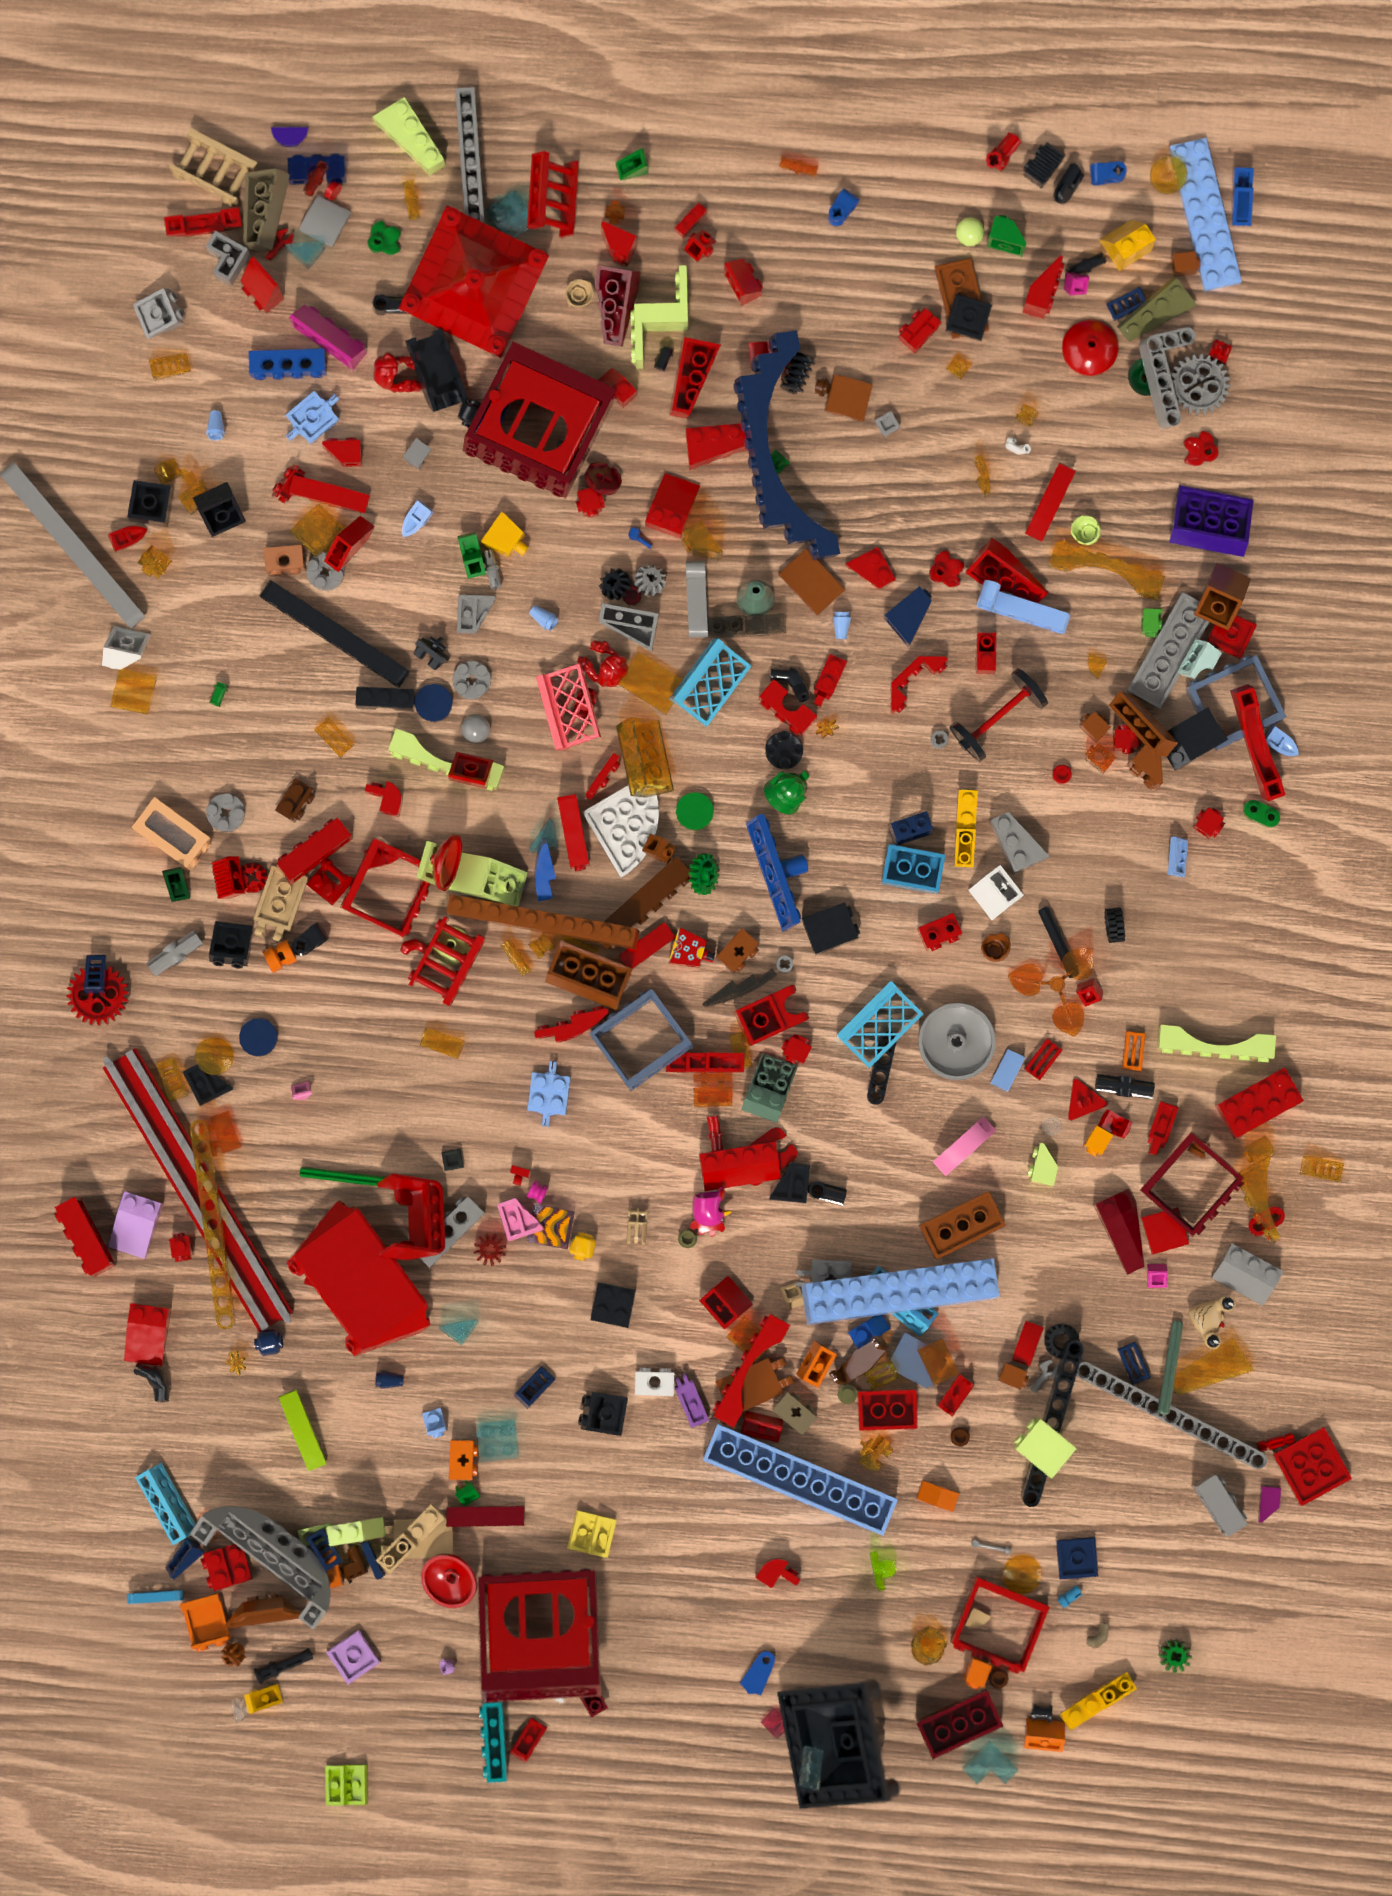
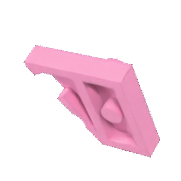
M514 1198L497 1204L508 1241L544 1230V1227L518 1199Z

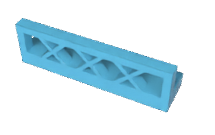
M878 1265L871 1275L888 1272ZM933 1308L892 1313L893 1316L920 1337L939 1314ZM922 1311H926L932 1317L930 1319H927L923 1315Z
M162 1463L135 1477L172 1545L189 1537L196 1523ZM143 1477H147L148 1481L150 1482V1486L146 1484ZM154 1494L159 1498V1503L156 1502ZM164 1512L169 1516V1520L165 1518ZM173 1528L178 1532L179 1538L175 1536Z

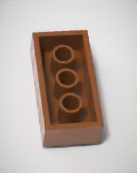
M561 941L548 970L545 982L617 1010L629 982L632 968Z

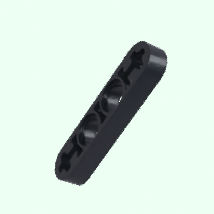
M880 1036L878 1047H885V1041H882V1039L887 1036ZM896 1042L890 1047L892 1052L886 1051L885 1053L890 1058L887 1064H881L879 1060L874 1063L867 1093L868 1102L872 1105H879L884 1100ZM877 1049V1055H878L882 1050ZM882 1072L885 1075L883 1083L875 1081L874 1076L876 1073ZM872 1084L884 1086L883 1090L879 1088L878 1095L881 1096V1099H877V1102H874L873 1098L870 1097V1094L875 1093V1088H872Z

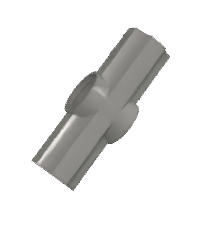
M193 930L179 941H174L162 950L163 952L146 964L157 977L171 966H176L184 961L187 955L201 947L203 942Z

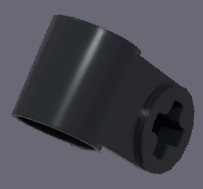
M317 922L293 941L292 948L297 955L305 956L326 942L329 936ZM298 943H301V944L306 943V944L304 945L305 950H303V951H302L301 949L297 950V949H298V945H297V944H298Z

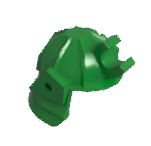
M781 771L776 777L765 783V797L777 811L787 815L794 814L798 811L801 803L807 799L804 795L806 790L804 782L810 776L806 771H803L799 776L796 773Z

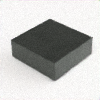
M461 1149L441 1152L444 1171L464 1168Z

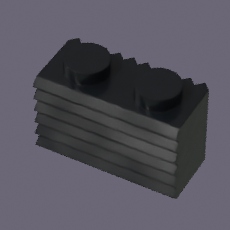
M1048 142L1044 146H1039L1035 152V155H1037L1033 161L1030 159L1023 168L1025 169L1024 177L1041 189L1065 158V154Z

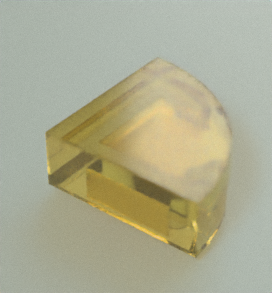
M1090 653L1088 656L1089 671L1095 678L1099 679L1107 661Z

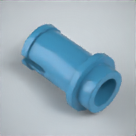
M1075 1585L1063 1595L1059 1594L1057 1600L1062 1608H1068L1070 1603L1083 1596V1594Z

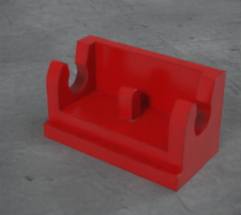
M958 1374L936 1406L953 1417L974 1387V1384Z

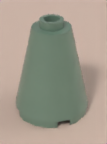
M747 581L737 592V605L740 611L750 617H762L773 607V590L764 581Z

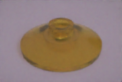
M1173 156L1160 158L1155 162L1150 172L1152 186L1163 194L1178 192L1187 180L1185 164ZM1173 173V178L1169 180L1168 174Z
M217 1037L203 1040L195 1052V1060L198 1067L211 1075H219L226 1072L231 1067L234 1059L231 1046L225 1040ZM212 1052H218L219 1056L214 1057Z
M1014 1556L1004 1566L1003 1580L1011 1591L1018 1594H1028L1034 1591L1041 1582V1568L1037 1561L1030 1556ZM1022 1571L1026 1572V1577L1024 1579H1021L1019 1577V1574Z

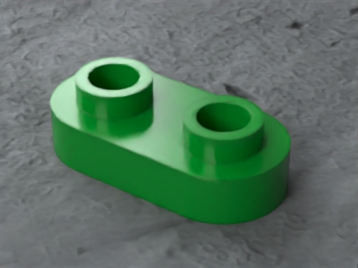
M1250 800L1243 807V814L1246 818L1267 828L1275 827L1280 821V814L1276 809L1257 800ZM1251 806L1256 807L1257 811L1255 813L1251 812ZM1269 814H1272L1274 816L1273 821H1270L1268 819Z

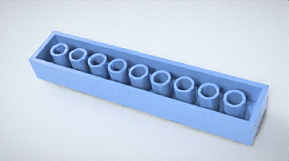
M994 1258L808 1283L801 1286L807 1325L993 1300L1000 1297Z
M717 1424L703 1458L705 1462L882 1536L898 1501L897 1498L720 1424Z

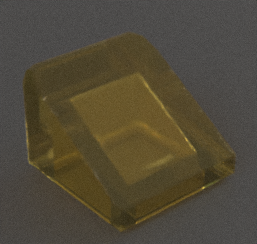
M174 458L160 462L154 467V471L161 484H166L182 476Z

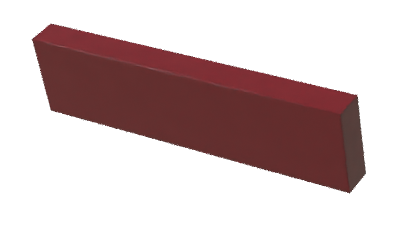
M524 1506L446 1507V1527L524 1526Z

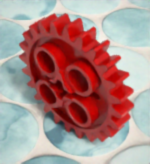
M109 967L106 970L105 993H100L111 1004L110 1007L101 999L95 998L96 995L94 993H89L88 999L82 1001L80 993L84 991L85 970L80 968V976L74 973L76 980L69 981L73 984V987H67L71 994L66 995V997L72 999L67 1004L69 1006L74 1005L71 1012H78L76 1018L79 1019L83 1016L82 1022L86 1023L89 1019L90 1025L93 1026L96 1021L97 1025L101 1026L102 1021L108 1025L109 1018L116 1021L115 1014L122 1016L119 1010H126L123 1002H129V1000L124 998V996L129 995L130 992L124 991L128 984H122L125 978H118L119 971L112 973L113 967ZM91 968V971H101V969ZM91 975V978H95L100 975ZM110 989H115L116 996L113 999H108L107 992ZM101 1003L103 1005L102 1012L95 1013L94 1006Z

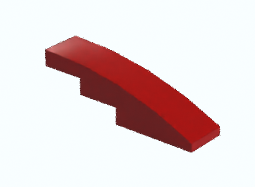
M1059 462L1025 532L1026 535L1041 542L1043 541L1076 470Z
M293 475L289 494L292 496L306 498L313 502L327 504L330 507L366 514L370 499L368 494Z
M684 1053L666 1066V1072L744 1073V1053Z

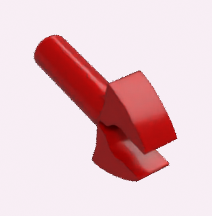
M282 229L277 231L275 235L277 242L272 250L265 255L266 259L271 261L282 247L288 246L291 249L294 241L293 233L287 240H283V236L288 230Z

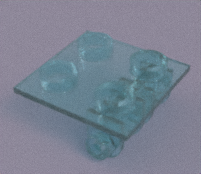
M515 1419L476 1423L480 1462L519 1458Z

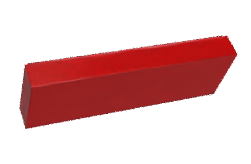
M664 922L637 942L636 949L628 948L618 957L625 966L633 970L676 937Z

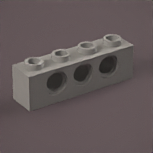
M462 1197L455 1204L457 1208L453 1212L449 1210L444 1215L445 1226H452L453 1233L451 1236H445V1249L443 1252L436 1256L420 1258L429 1268L485 1214L470 1197L466 1199ZM459 1212H465L467 1215V1219L463 1223L458 1222L456 1219Z

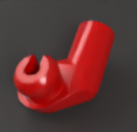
M418 939L404 941L401 944L400 950L405 955H408L413 950H418L425 954L428 945Z

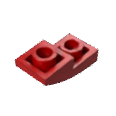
M1025 1321L1012 1358L1013 1361L1031 1366L1044 1327Z

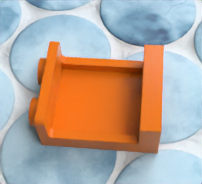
M220 1593L180 1604L191 1641V1650L197 1649V1652L208 1649V1645L222 1646L227 1644V1640L231 1639L230 1631L226 1629L227 1619Z

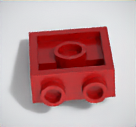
M236 1544L203 1554L204 1558H201L203 1569H207L209 1577H206L209 1589L213 1588V1591L253 1579L245 1551Z

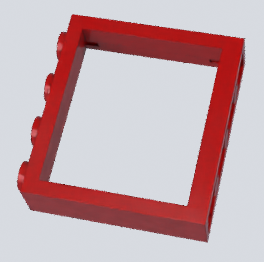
M373 838L340 908L403 938L405 935L408 936L413 927L410 923L413 917L417 918L421 910L418 907L421 900L425 901L429 893V890H427L428 882L422 880L400 929L351 907L378 848L417 867L421 863V860Z
M976 1576L950 1642L954 1644L953 1648L964 1652L967 1649L976 1658L982 1659L984 1656L990 1659L989 1663L999 1667L1001 1664L1008 1666L1007 1670L1018 1674L1021 1671L1024 1673L1050 1606ZM979 1587L1039 1611L1019 1663L959 1639Z

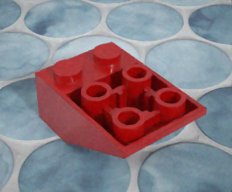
M1060 255L1030 285L1022 313L1044 319L1045 314H1050L1054 298H1051V296L1055 297L1059 285V280H1056V278L1060 279L1065 265L1062 262L1063 256Z

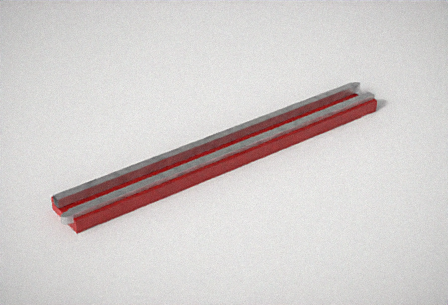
M138 1049L130 1050L125 1053L126 1055L114 1062L110 1058L104 1057L105 1067H103V1070L259 1332L264 1331L282 1319L286 1323H291L290 1314L294 1313Z

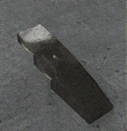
M771 969L758 980L752 974L738 986L732 980L705 1001L702 1006L708 1008L741 998L762 987L775 978L777 974Z

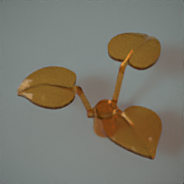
M1077 948L1065 954L1061 967L1068 973L1062 977L1055 976L1050 981H1041L1043 978L1042 971L1034 964L1022 965L1008 974L1012 986L1025 996L1037 995L1040 992V985H1050L1054 992L1059 993L1064 1005L1054 1010L1052 1016L1054 1025L1060 1031L1072 1037H1075L1080 1032L1084 1023L1083 1008L1077 1002H1071L1067 1005L1062 991L1066 986L1064 980L1070 975L1076 980H1084L1092 974L1094 960L1091 948Z

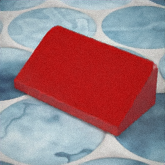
M746 1411L741 1434L779 1443L784 1420Z

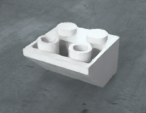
M1001 865L968 890L991 921L1024 896Z

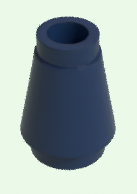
M381 1370V1372L376 1371L375 1387H380V1389L403 1387L404 1375Z

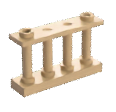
M190 128L187 135L191 144L178 167L170 164L169 168L172 175L179 180L185 179L222 198L221 201L229 206L233 204L238 207L239 201L234 196L242 184L246 173L255 172L259 169L257 162ZM202 146L207 149V154L194 176L186 172L185 169L197 147L200 148ZM218 154L223 157L224 162L213 182L209 184L201 179L213 157ZM235 163L240 166V171L228 193L218 187L230 165Z

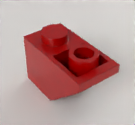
M348 437L346 440L340 441L337 438H327V441H322L323 448L343 467L362 466V444L357 438Z
M977 632L975 674H995L996 633Z

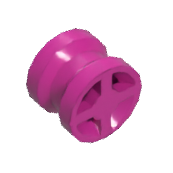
M535 1180L527 1197L530 1199L534 1198L541 1204L549 1187L546 1185L542 1186Z

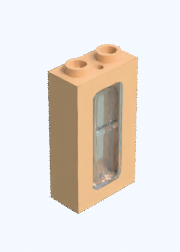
M155 797L131 827L188 870L191 867L195 868L200 861L199 856L202 852L206 853L211 847L210 842L212 839Z

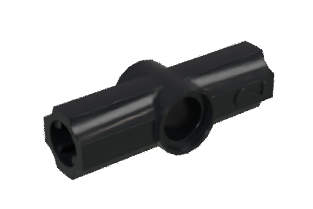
M1097 1074L1095 1091L1114 1093L1122 1097L1135 1096L1153 1099L1155 1082L1135 1080V1078L1127 1076L1114 1077Z

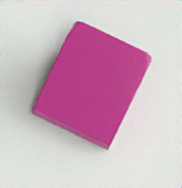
M1067 273L1064 290L1069 295L1086 294L1090 277Z
M1147 1264V1287L1167 1288L1168 1270L1166 1264Z

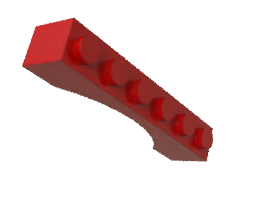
M1247 684L1230 690L1261 798L1271 801L1285 796L1281 777L1273 762L1264 735L1259 702L1254 687Z
M770 1314L769 1317L764 1316L760 1323V1326H762L760 1333L755 1332L750 1341L753 1344L750 1351L746 1349L741 1358L744 1362L740 1368L738 1366L735 1368L732 1374L734 1380L731 1385L727 1383L722 1392L725 1395L721 1402L718 1400L713 1408L715 1412L714 1417L733 1428L744 1411L742 1400L743 1385L750 1366L763 1351L781 1343L791 1324L773 1314Z

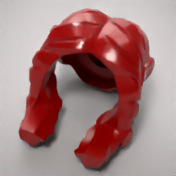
M385 352L384 355L379 356L374 361L373 377L375 382L383 389L394 393L421 391L420 382L416 380H404V382L397 385L393 384V379L398 372V364L405 363L409 368L411 367L415 370L411 356H394L390 352Z
M592 641L590 649L610 654L601 663L599 675L595 673L593 663L587 657L579 656L577 663L582 664L583 671L590 679L599 683L600 686L615 687L619 685L621 679L628 673L629 668L626 658L615 652L608 642Z

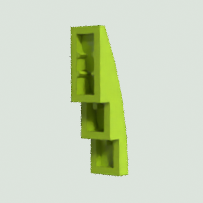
M297 1389L278 1396L308 1471L326 1465V1459Z

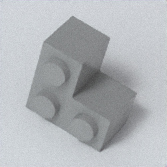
M215 231L206 245L208 253L220 259L213 274L216 279L232 287L247 262L250 252L248 248Z

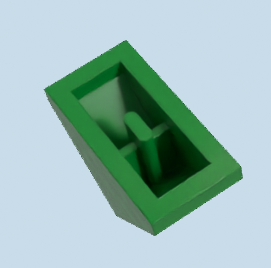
M643 148L616 162L620 180L623 181L648 174V164Z

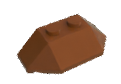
M278 1594L266 1595V1599L260 1600L258 1596L248 1597L247 1601L242 1602L226 1623V1629L299 1619L302 1612L285 1598L278 1597Z

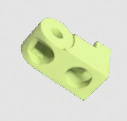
M333 1522L297 1530L300 1542L305 1546H310L306 1538L322 1528L327 1533V1527L333 1526ZM324 1537L314 1542V1544L324 1541Z

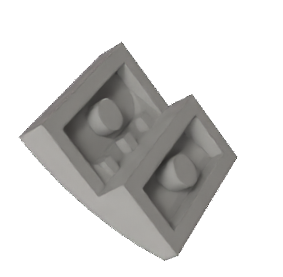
M317 196L306 214L299 231L333 247L340 237L343 227L351 217V212Z

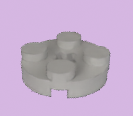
M322 552L313 556L307 563V577L315 588L331 591L342 583L345 568L343 567L340 572H337L324 562L327 552ZM323 567L331 569L329 576L321 575L320 572L323 571Z
M465 662L460 664L455 670L453 686L463 698L468 700L479 699L485 695L491 686L490 673L479 662ZM470 676H474L477 679V682H474L472 686L469 682H466Z
M229 793L220 794L214 797L206 808L209 823L218 831L232 832L243 824L245 808L236 796ZM222 809H230V817H221Z

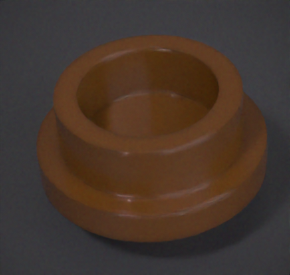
M827 378L818 379L816 382L815 394H819L820 397H824L829 392L830 383L827 382Z
M957 1427L951 1432L950 1439L954 1445L962 1447L969 1442L970 1434L965 1428Z
M994 1669L989 1675V1682L995 1688H1003L1008 1683V1674L1003 1669Z

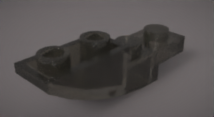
M784 613L708 618L709 637H760L786 633V615Z

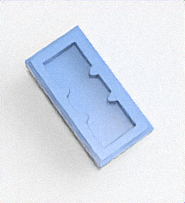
M1171 837L1168 875L1185 877L1188 839Z

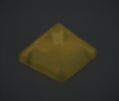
M956 353L946 370L962 379L972 364Z

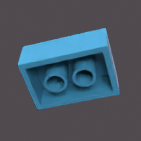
M889 844L881 884L938 895L945 854Z

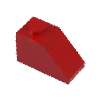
M613 368L598 379V381L617 389L614 399L622 408L637 397V390L624 376Z

